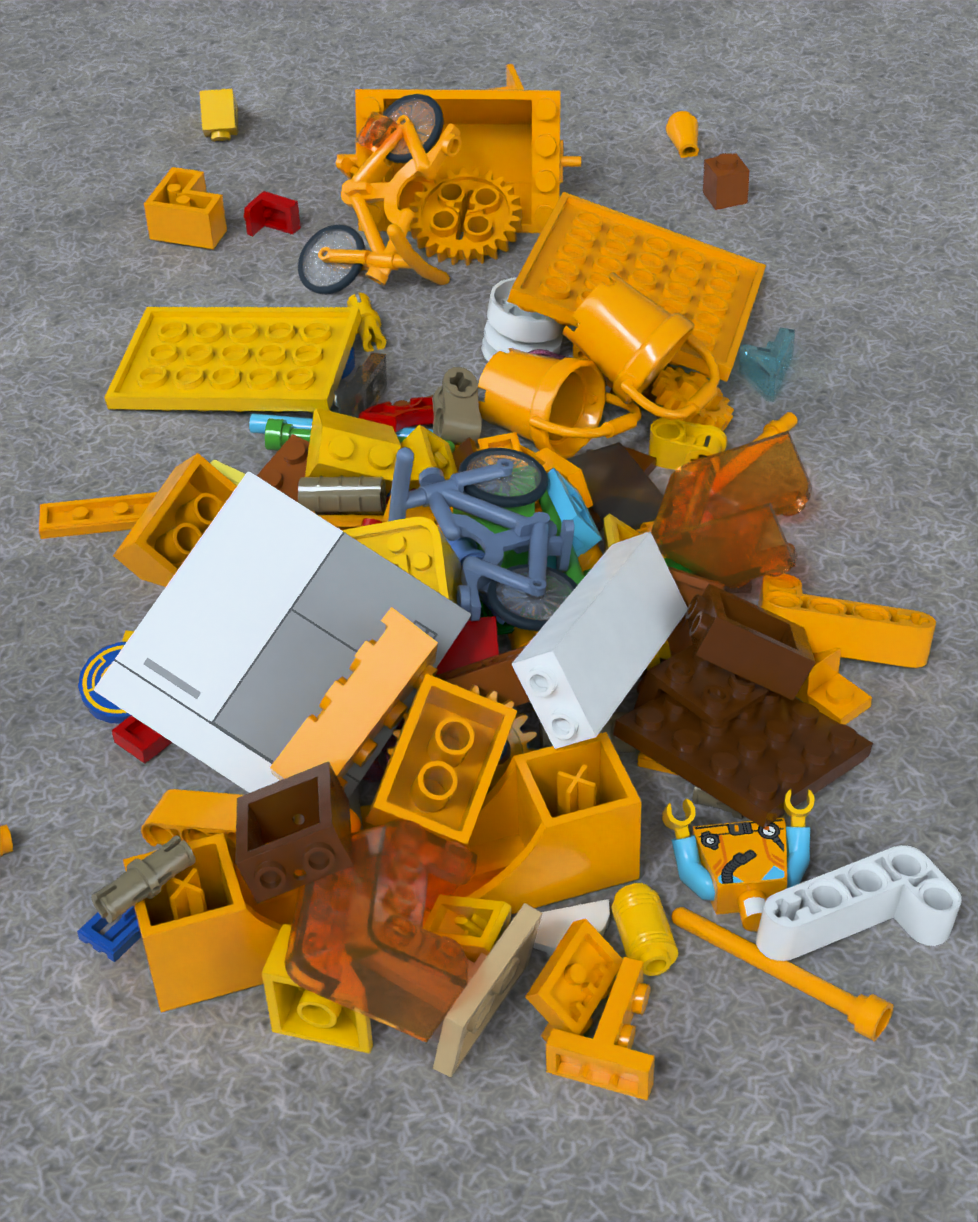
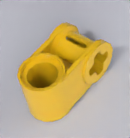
M658 418L653 421L650 427L648 455L655 457L656 466L661 468L712 476L720 468L721 461L719 455L726 449L728 443L727 436L721 429L712 425H701L678 419ZM710 436L708 446L705 447L706 438ZM707 456L706 465L702 467L704 457Z

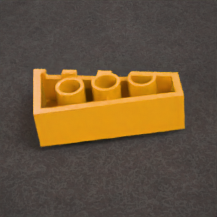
M391 607L381 620L385 624L383 635L377 642L374 639L364 642L354 655L356 658L349 668L353 672L348 679L342 676L332 684L319 704V707L322 709L321 713L317 717L311 714L304 721L270 766L272 775L281 781L329 761L344 790L348 784L343 778L354 763L362 767L378 747V744L373 739L384 726L391 730L403 717L402 715L408 709V706L403 702L414 688L418 690L425 674L436 675L438 670L433 667V664L436 662L438 642Z

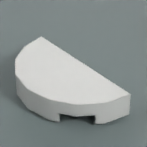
M609 899L542 912L533 948L547 952V956L551 957L572 922L584 918L603 936L610 925Z

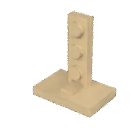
M353 892L350 893L325 925L323 932L332 933L343 951L447 1011L443 1021L433 1069L452 1077L528 966L542 912L524 903L488 956L481 953L475 963Z

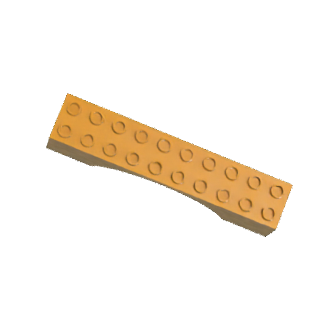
M607 732L599 733L595 738L555 749L553 746L513 756L502 777L485 796L469 842L457 859L439 852V862L394 875L389 867L386 856L368 860L370 882L362 888L352 884L350 871L347 868L257 904L235 864L236 844L224 833L186 842L193 851L196 862L161 886V892L152 899L144 898L134 905L160 1012L264 984L262 971L283 923L299 927L311 926L324 931L325 925L351 892L421 932L439 894L504 901L511 906L512 915L518 913L524 903L537 908L637 880L640 876L641 800ZM155 851L123 859L125 871H127V865L133 860H143ZM302 869L294 872L297 876H302L306 873ZM345 952L349 960L355 958L354 956Z

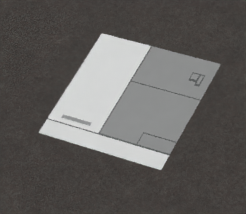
M247 472L95 686L94 691L250 793L280 781L272 775L270 766L308 716L313 714L317 717L321 713L322 709L319 707V704L332 684L342 676L346 679L351 676L353 672L349 668L356 658L354 655L364 642L372 639L377 642L385 632V624L381 620L391 607L438 642L436 662L433 664L435 668L471 617V613L253 473ZM415 688L403 702L408 706V709L412 705L417 692ZM402 718L391 730L386 726L381 729L373 739L378 744V747L362 767L354 763L343 778L348 784L344 792L348 799L392 735V730L396 729Z

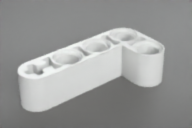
M895 846L768 897L764 903L756 935V945L759 951L766 957L776 961H787L894 918L914 940L927 946H936L943 944L949 939L962 902L961 894L951 881L920 850L911 846Z

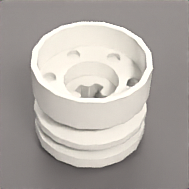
M517 277L502 280L493 286L487 311L488 320L484 329L481 347L484 358L489 361L495 353L499 351L509 353L508 348H514L523 352L558 359L565 325L559 324L553 318L540 313L526 312L517 305L507 302Z

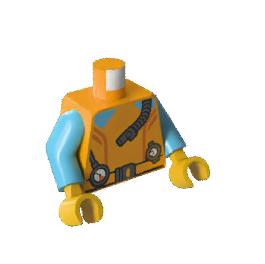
M791 789L786 793L784 810L791 817V825L786 826L784 818H777L764 828L753 821L692 826V835H690L688 825L693 821L696 814L694 804L689 799L683 801V810L686 818L684 821H679L673 817L671 804L668 803L662 812V820L669 829L675 832L676 838L671 841L680 880L702 900L710 901L716 915L740 912L743 928L751 932H757L767 898L777 892L800 884L809 866L810 827L806 826V816L812 811L815 802L814 795L809 789L807 792L808 806L801 810L791 805Z

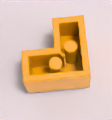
M172 167L144 202L149 238L151 240L214 249L227 231L223 197L220 194L207 193L203 171Z

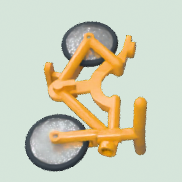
M411 94L392 103L378 121L375 132L377 148L360 168L349 157L344 155L338 156L336 167L349 179L342 185L341 199L347 206L354 208L371 251L365 250V244L361 235L347 225H331L319 230L306 242L298 260L299 278L310 291L324 295L339 292L350 285L360 271H367L366 276L385 286L390 272L399 268L413 269L421 277L438 285H446L450 282L448 273L428 264L411 247L406 235L412 223L414 213L410 208L402 210L399 208V197L403 188L410 180L417 176L425 177L427 180L435 179L447 155L453 157L457 155L461 148V138L459 137L461 132L451 123L448 124L438 141L443 129V113L439 104L431 97L423 94ZM395 163H407L395 174L390 182L379 183ZM384 201L386 217L392 223L387 228V234L390 239L386 247L367 203Z

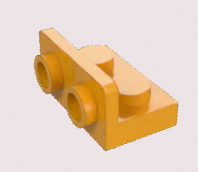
M586 918L572 922L525 996L534 1008L549 1022L541 1034V1037L546 1042L552 1028L581 1036L590 1028L592 1024L591 1016L599 1002L611 992L615 982L614 978L623 960Z

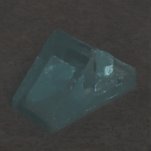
M780 327L774 342L768 341L766 348L746 344L740 347L739 373L766 401H775L793 359L795 330Z

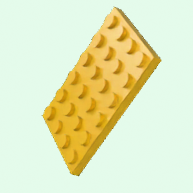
M146 307L104 398L107 408L162 411L198 410L202 412L209 410L236 412L306 411L313 413L315 408L330 411L361 322L359 307Z

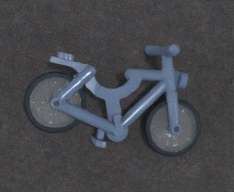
M407 447L398 450L392 480L388 521L405 519L407 509L419 506L430 507L438 525L448 540L455 541L460 537H470L482 546L485 556L483 559L474 556L464 559L461 572L462 585H458L456 593L457 605L471 613L470 621H480L481 603L479 592L487 595L490 607L503 621L520 629L539 632L577 587V584L569 576L562 573L567 571L574 537V521L563 520L560 536H556L557 527L550 520V516L547 513L536 512L533 516L526 517L505 508L529 505L543 496L548 487V476L544 467L537 460L520 451L507 448H488L467 456L461 463L458 473L452 474L448 480H445L444 473L439 468L429 467L424 469L419 474L420 487L409 491L414 453ZM449 506L510 530L494 534L487 527L467 515L453 514ZM513 549L517 554L528 551V564L516 565L506 569L501 567L505 551ZM547 556H556V569L547 567Z

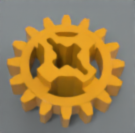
M669 366L665 371L662 370L652 385L651 393L657 396L656 404L662 405L663 408L670 410L682 409L689 399L709 380L701 373L690 371L687 374L681 367H677L674 370ZM717 387V394L696 416L690 415L685 419L678 420L701 425H712L724 431L733 418L731 414L734 408L727 405L730 400L724 397L722 391Z

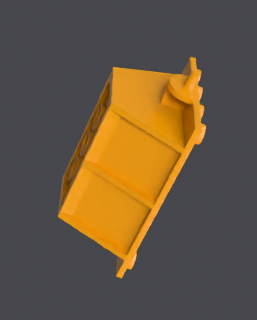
M355 89L356 154H337V158L340 155L347 156L360 168L377 148L375 132L378 121L384 111L392 103L404 96L411 94L427 95L439 104L443 113V129L438 141L449 123L455 125L461 132L459 135L461 138L459 152L453 157L447 155L437 175L443 179L447 178V169H450L454 175H459L461 167H465L467 174H472L473 170L479 167L481 176H484L489 170L493 172V180L503 176L505 186L513 185L514 195H519L523 219H521L522 229L517 231V233L542 232L560 198V183H563L564 167H581V156H564V141L560 140L561 90ZM425 103L408 104L399 109L390 118L384 130L383 140L396 126L397 119L402 115H406L411 119L413 125L421 130L422 138L426 142L434 129V110ZM407 149L404 152V154L410 153L409 149ZM395 163L379 183L390 182L395 174L407 163ZM417 176L410 180L403 188L399 197L400 210L410 208V202H415L414 193L416 191L424 192L423 183L427 182L434 185V179L427 180L425 177ZM470 194V195L468 196V200H467V210H470V202H469V200H470V197L472 196V194ZM384 201L367 203L378 231H387L388 226L392 223L386 217ZM358 220V231H363ZM461 223L462 232H464V223Z

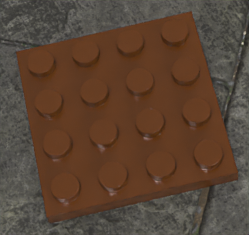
M769 689L764 700L721 726L709 725L664 692L656 700L652 699L616 719L613 735L762 828L786 813L784 810V799L789 789H791V805L796 807L807 799L808 789L814 795L862 763L870 755L873 742L857 734L853 728L840 724L822 714L815 706L803 703L796 698L791 700Z

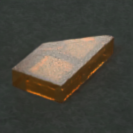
M373 111L358 134L356 142L375 152L398 128L399 123Z

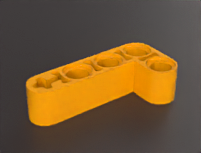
M767 573L762 580L758 606L804 627L812 653L840 648L841 657L911 668L927 665L936 626V620L932 616L915 610L803 594L801 581L797 577L786 573Z

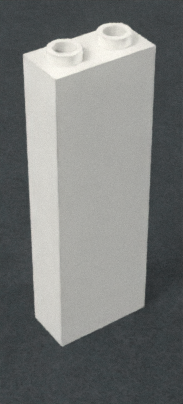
M650 531L612 544L511 664L555 749L597 737L687 612L688 608Z

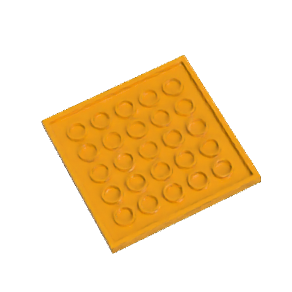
M562 192L516 278L507 302L517 305L526 312H537L551 317L559 324L578 327L576 325L577 321L572 318V315L601 281L610 288L613 283L610 282L608 275L615 272L626 283L669 313H680L692 321L695 327L691 334L713 354L719 367L720 380L727 382L766 265ZM686 342L669 362L671 365H682L696 370L710 378V371L705 360Z

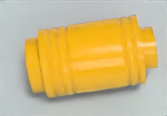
M643 883L629 884L615 894L611 907L626 956L643 961L645 975H660L666 972L678 957V949L658 893Z

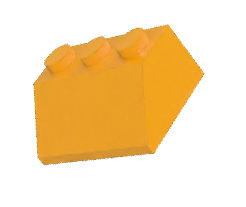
M196 453L174 468L113 556L140 579L166 587L237 486L204 457Z

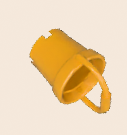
M612 272L608 276L613 285L609 288L601 281L572 315V318L577 321L576 325L578 327L575 331H572L566 325L562 334L573 342L589 360L596 364L598 369L613 383V392L625 404L635 401L653 415L668 420L685 419L690 415L696 416L717 394L720 376L719 367L713 354L691 334L695 327L692 321L680 313H669L626 283L615 272ZM686 342L705 360L710 371V380L689 399L684 408L670 410L660 407L642 395V392L655 380Z
M508 348L509 353L499 351L492 356L485 365L478 383V388L486 390L485 403L478 400L481 418L510 432H517L518 436L533 442L537 449L542 450L547 447L566 460L573 457L592 438L603 436L611 438L635 428L637 422L641 420V409L634 402L625 404L617 395L606 392V383L602 372L589 359L578 357L557 359ZM605 402L630 412L605 422L601 427H598L602 419Z

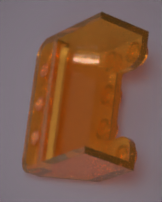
M789 431L694 460L677 468L669 478L651 530V534L661 554L706 579L725 584L729 588L741 587L751 579L765 575L771 577L780 576L788 572L792 567H795L798 556L793 544L787 542L776 516L781 514L786 517L793 516L804 510L805 504L811 497L812 485Z
M392 820L351 833L352 867L299 887L284 965L289 977L300 987L427 1043L467 986L469 962L463 948L454 939L439 936L423 928L424 910L431 912L439 894L453 896L460 885L467 884L476 872L477 854L469 851L459 842L447 841L424 830L416 822L411 820Z

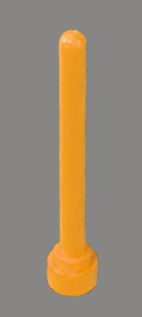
M678 907L672 912L671 919L676 926L848 1016V1022L854 1025V1031L868 1039L876 1041L888 1025L893 1013V1004L875 994H871L869 997L860 994L856 997L789 961L770 959L759 951L756 944L685 907Z

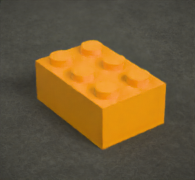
M426 673L415 694L365 822L457 859L469 842L517 710Z

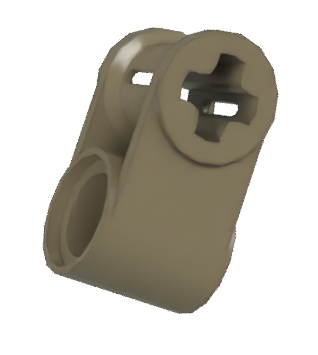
M453 367L447 370L443 376L442 386L438 387L433 394V433L444 440L452 441L454 444H462L468 437L477 444V439L480 438L482 418L479 412L478 383L476 377L469 370L462 367Z

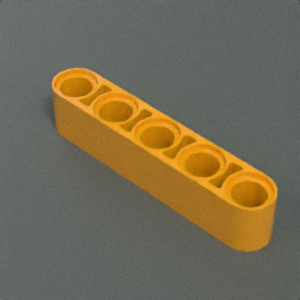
M179 789L167 790L142 825V836L147 843L154 847L157 844L164 845L174 836H179L181 841L190 842L224 833L236 844L237 798L243 795ZM350 808L351 838L353 843L361 828V820Z

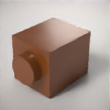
M723 153L717 157L704 159L703 194L715 210L748 203L750 170L737 153Z

